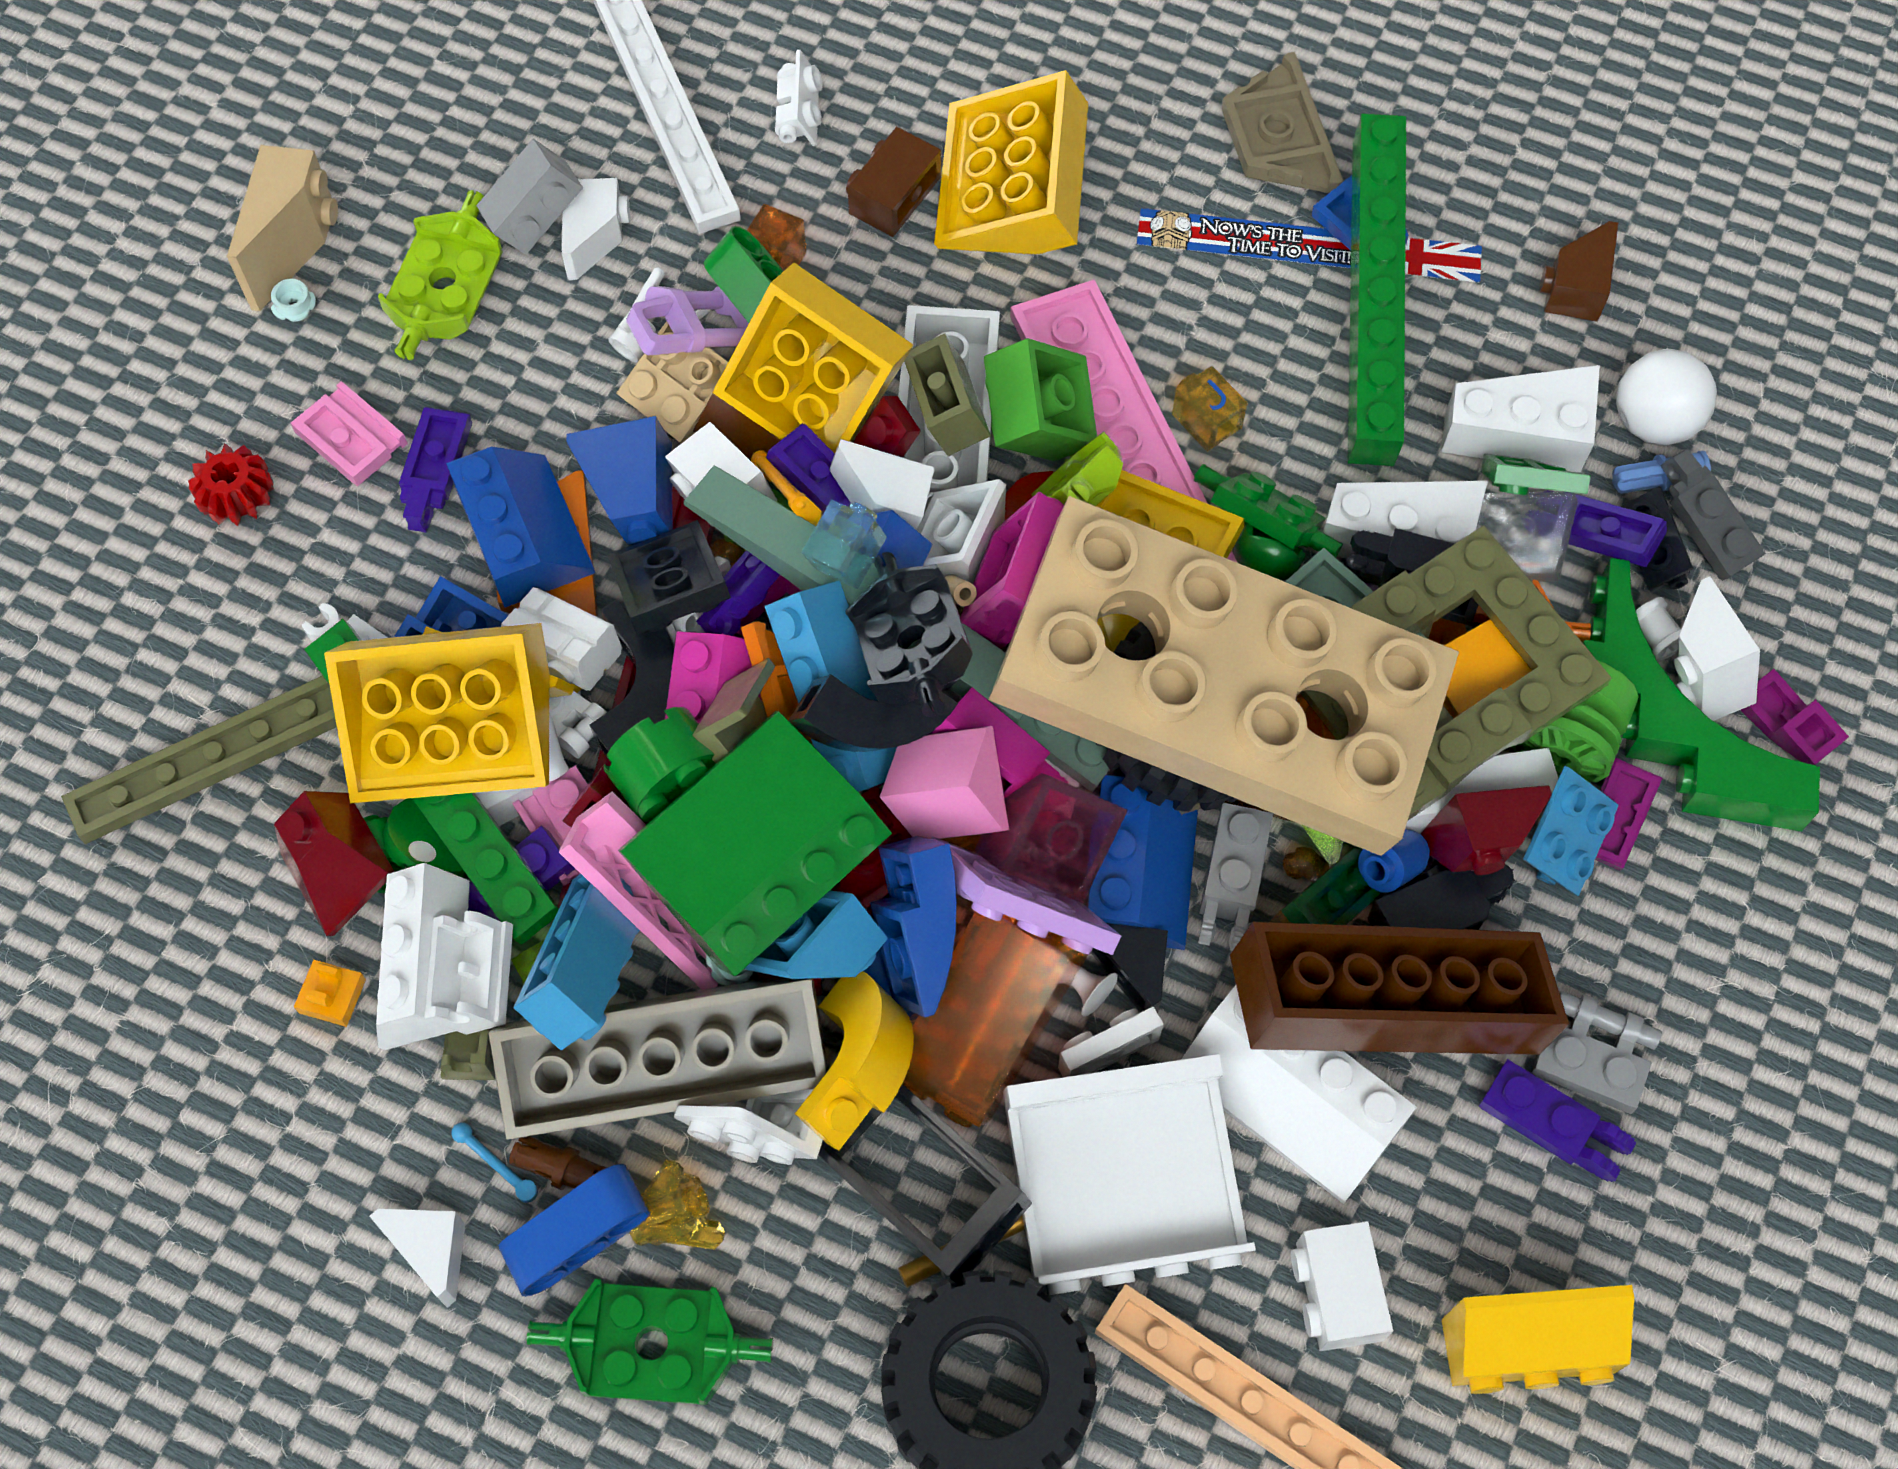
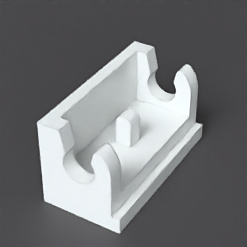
M465 911L464 922L446 915L433 918L424 1019L466 1035L506 1024L513 933L512 923L507 921L500 922L474 911Z

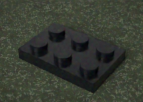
M698 520L608 554L636 634L645 631L662 630L668 627L673 620L694 612H708L716 608L720 602L731 598Z

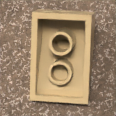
M260 145L227 254L230 265L252 311H261L270 302L274 286L282 280L291 279L325 243L330 225H335L337 221L338 204L336 199L331 197L327 186L326 171L321 170L314 150Z

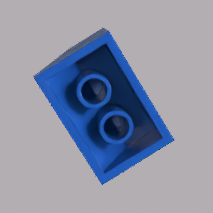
M492 446L446 463L504 608L521 602L533 587L547 592L595 574L593 564L545 455Z
M1105 775L1101 780L1087 908L1105 923L1168 930L1166 948L1185 950L1198 810L1181 815L1180 811L1174 810L1173 801L1166 799L1161 806L1146 801L1149 792L1139 786L1132 792L1121 782L1125 777Z

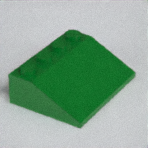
M775 711L618 851L715 965L736 977L892 833L860 793L779 711Z

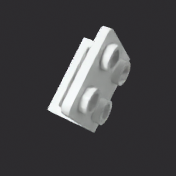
M813 1089L748 1099L745 1109L718 1106H677L674 1118L689 1125L687 1133L691 1136L712 1143L720 1141L728 1146L726 1151L728 1155L751 1163H756L759 1156L787 1165L792 1164L794 1158L817 1159L823 1141L795 1115Z

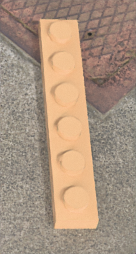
M1126 1283L1095 1330L1094 1334L1294 1469H1403Z

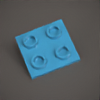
M1564 766L1523 860L1539 870L1536 876L1537 879L1550 885L1558 883L1572 894L1579 896L1585 881L1592 874L1594 860L1605 835L1613 826L1614 815L1619 805L1571 768Z

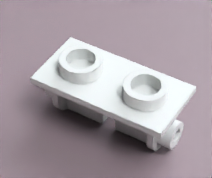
M801 50L796 51V64L786 63L777 73V101L780 106L776 107L775 133L784 143H792L797 137L805 135L812 146L817 145V126L821 124L818 95L819 91L822 90L823 84L818 68L809 63Z

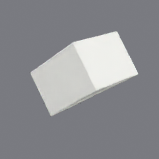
M377 1209L373 1212L370 1218L436 1297L447 1308L452 1305L457 1298L465 1223L455 1211Z

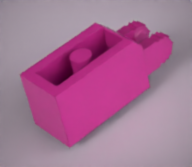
M972 687L958 702L952 713L932 734L993 726L1005 806L1011 801L1023 812L1033 817L1035 821L1039 820L1041 822L1046 818L1049 819L1054 813V805L1065 801L1070 795L1071 786L1068 784L1069 781H1066L1065 777L1060 776V773L1045 761L1051 752Z

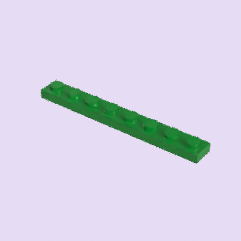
M341 619L304 648L328 683L329 678L324 653L347 642L361 641V638L352 626L344 619ZM475 793L412 798L501 922L507 921L513 924L512 938L522 945L555 919L559 910L558 905Z

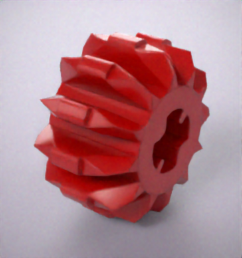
M224 443L219 454L214 455L206 450V463L192 464V472L195 476L189 479L188 482L189 490L195 498L194 503L200 512H203L204 515L209 514L211 519L216 521L218 525L229 518L232 523L239 526L241 517L248 514L257 519V506H270L268 492L274 489V482L267 471L268 466L259 454L253 455L251 450L247 449L245 445H242L233 452L232 448Z

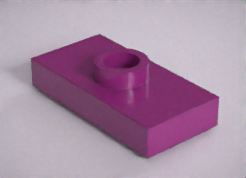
M1615 758L1610 774L1604 778L1600 791L1619 806L1614 815L1613 826L1605 835L1595 858L1596 861L1619 871L1624 869L1663 779L1662 777Z

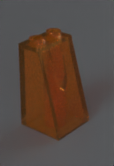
M976 911L953 951L945 989L935 1015L928 1017L919 1015L913 1025V1054L906 1077L902 1083L920 1100L925 1101L929 1097L946 1107L943 1111L945 1116L967 1128H971L973 1124L981 1127L992 1119L1003 1100L1004 1089L1014 1082L1088 956L1062 943L1063 936L1049 931L1046 938H1041L1017 926L1018 919L1003 915L1001 921H996Z

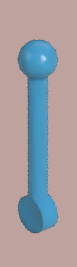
M461 1122L454 1125L451 1131L453 1140L457 1143H466L515 1188L516 1196L521 1202L529 1203L536 1199L538 1189L533 1181L522 1180L472 1135V1128L469 1124Z

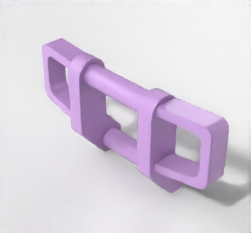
M650 287L646 292L645 301L634 303L626 319L642 352L646 355L701 352L705 347H737L749 324L720 287H716L713 291H683L670 287ZM715 309L717 314L731 316L737 328H703L694 310ZM660 316L665 317L674 334L658 335L654 333L647 319Z

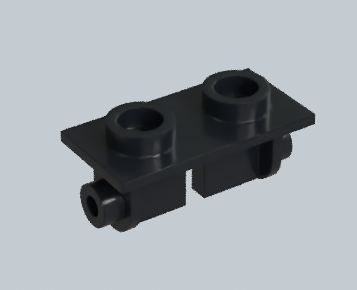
M1659 486L1620 506L1659 517L1666 521L1667 533L1647 567L1639 565L1648 590H1652L1664 583L1668 584L1670 589H1679L1687 585L1689 582L1687 576L1694 568L1662 488Z

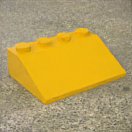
M1066 70L949 104L934 244L938 249L1041 254L1077 245L1088 101Z
M542 623L351 641L324 653L350 803L534 788L549 785V668Z

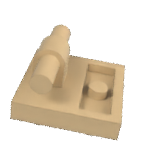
M667 321L658 335L674 334ZM705 347L701 352L691 353L680 352L660 355H646L644 353L616 394L647 418L656 416L665 432L682 444L695 434L693 429L729 361L710 347Z

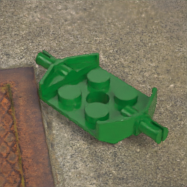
M595 1279L567 1321H563L561 1324L530 1320L528 1330L531 1333L527 1332V1345L560 1346L561 1351L566 1352L580 1392L584 1396L707 1405L722 1385L733 1364L738 1365L739 1360L771 1363L773 1355V1338L741 1337V1334L734 1333L716 1287H711L710 1291L604 1284L601 1279ZM655 1330L664 1333L668 1338V1346L661 1357L647 1360L639 1356L637 1350L638 1342L645 1333Z

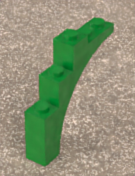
M1610 558L1602 575H1595L1592 580L1589 601L1596 604V616H1592L1589 621L1591 624L1590 640H1584L1583 644L1597 661L1606 663L1623 673L1634 684L1639 695L1627 730L1624 734L1620 735L1621 738L1626 739L1625 757L1680 766L1676 778V792L1683 793L1682 812L1802 832L1819 813L1820 767L1780 757L1740 739L1708 718L1683 695L1657 662L1640 628L1631 595L1630 561Z

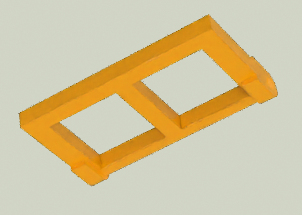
M759 450L752 455L751 462L786 497L789 507L797 516L802 517L848 546L850 541L821 514L822 511L804 493L795 488L766 458V451Z

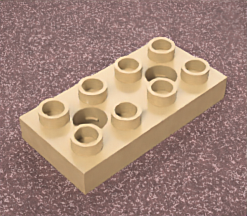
M1068 496L1056 521L988 700L1382 856L1403 838L1459 651ZM1109 614H1125L1138 619L1149 629L1153 636L1156 647L1155 656L1139 661L1117 656L1106 647L1105 638L1100 626L1097 624V620ZM1314 690L1325 693L1335 699L1347 716L1349 725L1348 736L1342 740H1330L1320 737L1307 728L1306 715L1300 704L1296 701L1297 693Z

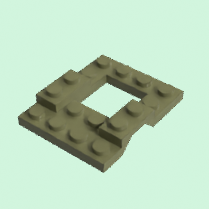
M1484 525L1412 573L1408 574L1405 570L1349 607L1417 634L1472 597L1532 669L1531 672L1506 689L1498 688L1454 719L1445 707L1442 706L1408 821L1447 795L1477 767L1504 749L1525 742L1605 688L1612 679ZM1306 690L1300 692L1336 740H1342L1348 736L1349 725L1347 716L1335 699L1319 691Z

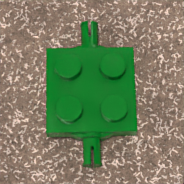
M1202 464L1194 477V482L1215 492L1210 502L1227 512L1244 518L1246 523L1292 549L1300 545L1306 548L1311 547L1320 552L1325 548L1336 558L1343 546L1342 542L1320 531L1326 518L1315 512L1317 506L1299 495L1293 494L1289 497L1275 489L1276 483L1271 478L1261 473L1252 471L1250 474L1245 472L1234 478L1230 476L1225 477L1206 466V464Z

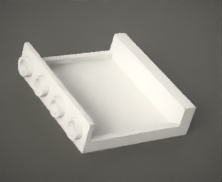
M1220 1054L1009 1085L1004 1089L1003 1098L1017 1185L1032 1202L1031 1206L1023 1214L1032 1279L1043 1285H1048L1049 1295L1082 1290L1080 1279L1098 1276L1102 1278L1103 1287L1135 1282L1134 1271L1154 1267L1156 1278L1189 1273L1187 1262L1208 1259L1210 1270L1242 1265L1241 1254L1256 1251L1255 1243L1247 1242L1218 1079L1224 1076Z

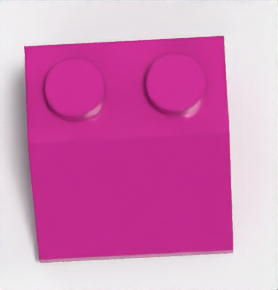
M677 631L666 709L672 707L687 708L697 722L700 723L724 683L752 667L744 638L725 634Z

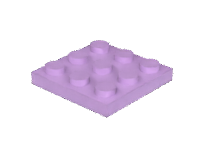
M933 836L931 837L932 840L949 843L944 840L937 839ZM949 843L955 873L956 894L972 901L971 908L974 911L996 921H1001L1003 915L1018 919L1017 926L1041 938H1046L1049 931L1063 936L1062 943L1087 955L1091 954L1093 948L1113 955L1121 935L1062 886Z

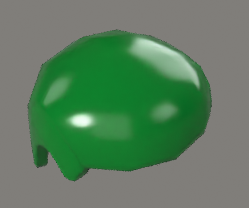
M1245 521L1244 529L1233 547L1234 557L1239 564L1281 581L1289 579L1297 572L1305 558V553H1303L1302 549L1298 547L1292 549Z

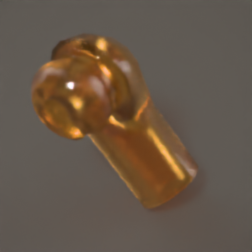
M1297 847L1295 852L1287 853L1283 858V868L1287 876L1296 880L1304 876L1311 883L1332 866L1312 848Z

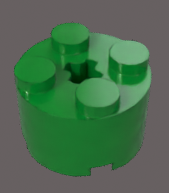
M672 707L664 710L669 718L656 724L652 722L650 717L640 721L626 731L613 744L606 755L611 761V765H604L605 773L631 810L643 822L653 820L715 765L712 760L715 754L692 736L699 723L687 708Z

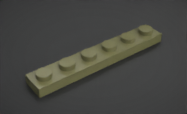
M322 675L62 795V800L78 837L84 844L90 843L336 728L337 724L330 685Z

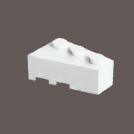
M1600 365L1456 383L1445 412L1441 452L1482 459L1484 453L1532 459L1544 462L1545 464L1566 468V471L1580 473L1595 442Z
M1488 481L1337 483L1323 533L1343 543L1337 555L1342 558H1348L1351 553L1356 554V552L1352 551L1350 541L1352 535H1355L1358 530H1369L1371 533L1377 532L1393 536L1394 530L1397 528L1456 544L1476 530Z

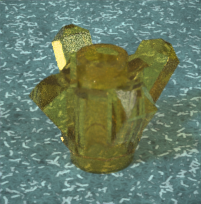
M665 1159L644 1193H641L650 1211V1216L638 1227L630 1231L629 1234L639 1246L648 1243L654 1245L670 1243L715 1250L724 1241L725 1231L719 1221L707 1220L705 1217L710 1212V1205L707 1194L701 1186L700 1178L693 1174L683 1173L684 1168L676 1161Z

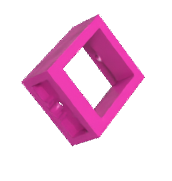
M1041 492L1033 496L993 531L973 583L977 591L976 599L972 604L964 606L960 617L962 623L999 649H1002L1011 642L1056 521L1064 507L1063 503L1059 500L1047 497Z

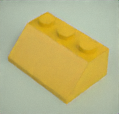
M1622 1285L1463 1298L1441 1319L1452 1386L1469 1385L1470 1393L1484 1394L1504 1390L1503 1382L1524 1381L1525 1388L1530 1390L1556 1387L1559 1385L1558 1378L1579 1376L1581 1385H1598L1613 1382V1374L1628 1366L1631 1361L1634 1311L1633 1286Z

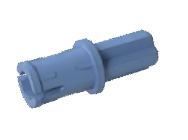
M1705 451L1692 453L1702 467L1706 466L1711 471L1710 460ZM1658 454L1654 456L1652 461L1617 466L1612 471L1614 488L1620 494L1653 489L1659 486L1663 491L1669 490L1673 484L1661 468V465L1671 457L1666 458L1663 454Z

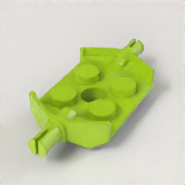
M474 190L468 191L461 209L457 212L414 218L413 222L417 233L387 297L385 298L382 293L378 295L382 310L397 327L404 330L398 346L395 348V353L402 359L407 357V360H413L421 340L428 341V338L451 340L467 332L503 253L499 238L477 220L480 211L476 205L484 197L478 191H476V194H474ZM442 278H452L455 280L453 285L447 286L444 289L433 287L435 282Z
M1103 431L1075 454L1070 455V458L1066 459L1065 463L1032 493V496L1041 492L1047 497L1059 500L1063 505H1065L1068 496L1096 506L1117 487L1124 464L1120 449Z

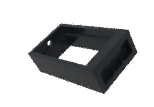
M902 1084L894 1099H897L996 1188L942 1251L842 1159L844 1154L882 1112L872 1107L839 1151L822 1141L818 1155L948 1277L957 1282L962 1280V1273L973 1271L1031 1206L1032 1202L1021 1189Z

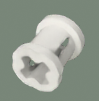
M1657 597L1636 610L1640 628L1648 644L1653 649L1652 652L1657 662L1663 661L1679 651V635L1682 630L1667 612L1666 607L1668 603L1662 597Z

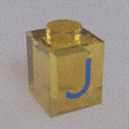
M1210 366L1198 375L1192 373L1186 376L1175 389L1172 415L1208 452L1243 428L1248 403L1213 366Z

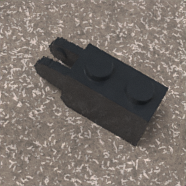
M1395 528L1393 536L1377 532L1371 533L1369 530H1358L1355 535H1352L1350 541L1352 551L1356 552V554L1351 553L1348 558H1345L1344 566L1361 581L1378 585V588H1380L1405 570L1408 574L1412 573L1453 546L1454 543ZM1471 597L1441 618L1471 626L1479 605Z
M1443 864L1435 866L1426 871L1420 877L1421 881L1407 887L1402 885L1391 892H1382L1375 898L1376 900L1367 919L1371 926L1479 930L1487 920L1490 908L1495 902L1503 901L1508 892L1507 889H1510L1515 881L1514 869L1505 864L1497 872L1487 875H1476L1471 870L1452 872Z

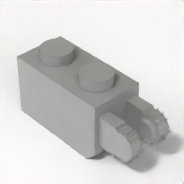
M1228 803L1222 804L1199 914H1203L1198 938L1199 944L1210 946V942L1214 939L1216 917L1235 921L1234 927L1231 928L1229 950L1233 951L1245 934L1247 925L1250 924L1256 907L1273 813Z

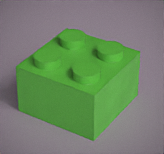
M1029 338L984 356L985 384L989 394L992 417L991 430L995 440V447L1056 461L1075 454L1097 437L1086 356Z

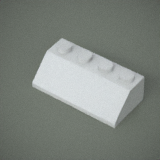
M1236 985L1212 1013L1181 1059L1220 1054L1224 1076L1218 1079L1223 1110L1342 1204L1347 1201L1417 1108L1344 1051L1250 1049Z

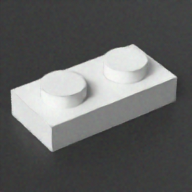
M1151 1007L1141 1013L1137 1009L1128 1010L1110 1022L1111 1028L1095 1036L1090 1031L1084 1032L1069 1040L1063 1046L1065 1051L1060 1053L1058 1069L1063 1077L1095 1073L1159 1041L1164 1024L1155 1008Z

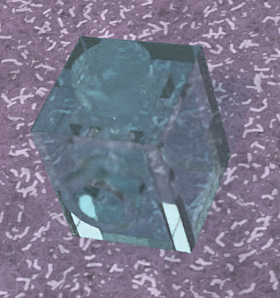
M831 499L801 553L814 569L858 590L887 536L876 522L878 516L867 507L856 502H851L847 507Z

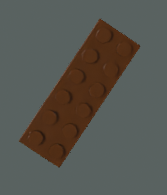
M1252 922L1230 953L1250 1049L1540 1055L1569 1025L1541 932Z

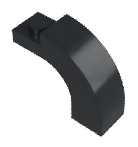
M617 599L600 611L604 621L614 625L622 646L621 650L636 667V678L626 698L615 708L589 725L597 746L605 756L613 744L640 721L650 717L654 724L665 720L666 713L664 710L667 708L674 656V646L665 628L659 631H645L636 634L629 614Z
M830 674L814 679L788 721L808 737L826 746L851 752H869L898 747L924 737L942 724L958 703L941 690L939 694L945 706L943 712L939 714L933 706L936 716L926 717L922 714L919 699L904 706L874 701L861 696ZM958 679L944 685L943 690H949Z

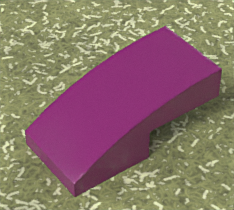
M1772 669L1758 681L1756 703L1740 710L1769 739L1803 763L1816 765L1849 738L1816 699L1806 705L1775 669Z

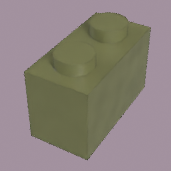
M944 333L911 349L904 362L927 429L946 455L950 456L991 437L966 365L946 334Z

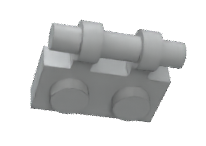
M1561 991L1560 996L1566 1015L1573 1017L1570 1027L1565 1028L1540 1055H1537L1531 1074L1632 1114L1638 1108L1652 1064L1651 1061L1632 1054L1635 1043L1655 1050L1661 1039L1662 1031L1644 1024V1018L1628 1012L1624 1016L1598 1005V999L1583 994L1579 998ZM1590 1025L1617 1035L1614 1046L1587 1036Z

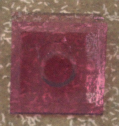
M1040 773L1004 799L1009 830L982 834L974 851L1002 872L1083 903L1128 810L1049 775Z

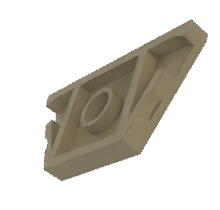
M1289 52L1283 56L1282 64L1269 73L1264 70L1251 78L1249 84L1244 87H1238L1223 97L1221 109L1245 177L1330 193L1344 182L1295 52Z

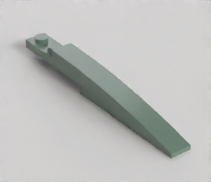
M715 465L684 500L686 507L802 591L840 580L848 606H850L875 580L879 579L874 563ZM962 623L973 656L964 675L950 689L963 698L973 687L988 700L1006 653ZM922 638L914 641L908 649L919 645L922 642ZM990 701L1051 752L1046 758L1048 761L1091 792L1095 790L1108 772L1109 768L1102 759L1108 751L1107 747L1103 745L1098 746L1093 741Z

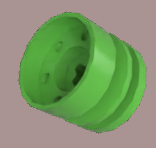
M1598 661L1612 678L1609 684L1525 742L1511 746L1514 753L1549 748L1558 779L1564 766L1571 768L1588 782H1599L1608 777L1622 742L1620 735L1626 732L1639 698L1634 684L1623 673L1606 663Z

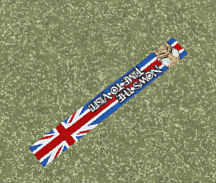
M1144 208L1140 210L1137 235L1138 245L1351 268V250L1325 228ZM1408 238L1405 246V274L1480 282L1482 247L1479 245Z

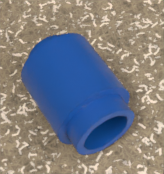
M1405 829L1403 838L1382 856L1363 849L1358 860L1360 874L1371 888L1379 892L1394 891L1425 870L1430 855L1429 846L1421 834Z

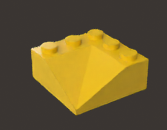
M793 263L770 283L712 393L780 440L802 423L806 424L835 454L840 439L849 442L854 440L895 378L911 351L913 344L802 267Z

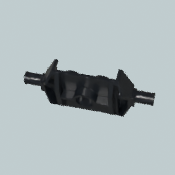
M884 552L882 555L885 563L879 555L874 560L879 579L875 580L845 610L856 628L871 680L867 681V685L879 702L904 706L919 699L922 714L926 717H935L936 714L933 706L939 714L943 712L945 707L939 691L943 690L944 685L964 675L973 652L948 581L938 565L898 569L895 556L890 552ZM922 638V642L919 645L908 649L914 641Z

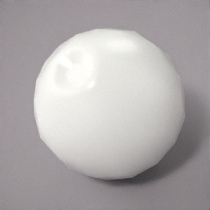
M1666 348L1647 353L1628 367L1618 385L1616 406L1622 422L1630 433L1646 443L1668 446L1684 442L1704 429L1714 413L1717 389L1711 372L1702 361L1686 351Z

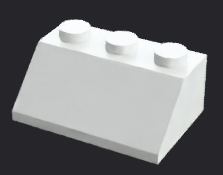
M427 863L387 875L376 1020L378 1048L388 1050L455 1032L453 1029L424 1019L433 918L446 915L464 922L465 911H468L470 880Z

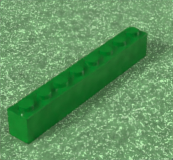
M1361 113L1353 141L1348 464L1394 466L1404 443L1406 116Z

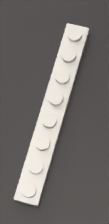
M593 0L698 233L701 234L740 221L738 205L642 0Z

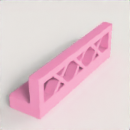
M613 791L576 818L559 853L701 990L716 988L718 983L711 976L712 969L708 966L706 968L697 959L694 949L704 959H706V953L619 853L618 850L644 828L646 824ZM582 841L594 851L597 861L580 846ZM620 878L631 887L634 897L624 889ZM657 913L667 922L670 932L660 923Z

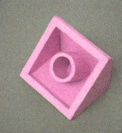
M993 726L925 735L916 741L897 747L880 798L912 837L919 836L931 839L933 836L941 839L1009 830Z

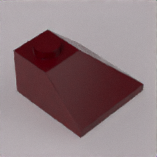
M1550 786L1455 794L1420 834L1428 843L1430 855L1452 872L1473 870L1476 875H1487L1497 872L1505 866V861L1524 842L1552 795Z
M303 791L274 823L281 856L326 936H335L386 883L387 875L395 872L355 803H350L349 793Z

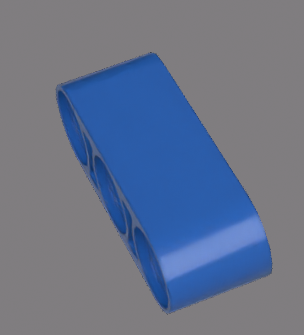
M616 1164L584 1181L507 1236L498 1247L521 1296H532L555 1285L638 1227L650 1216V1211L625 1164Z

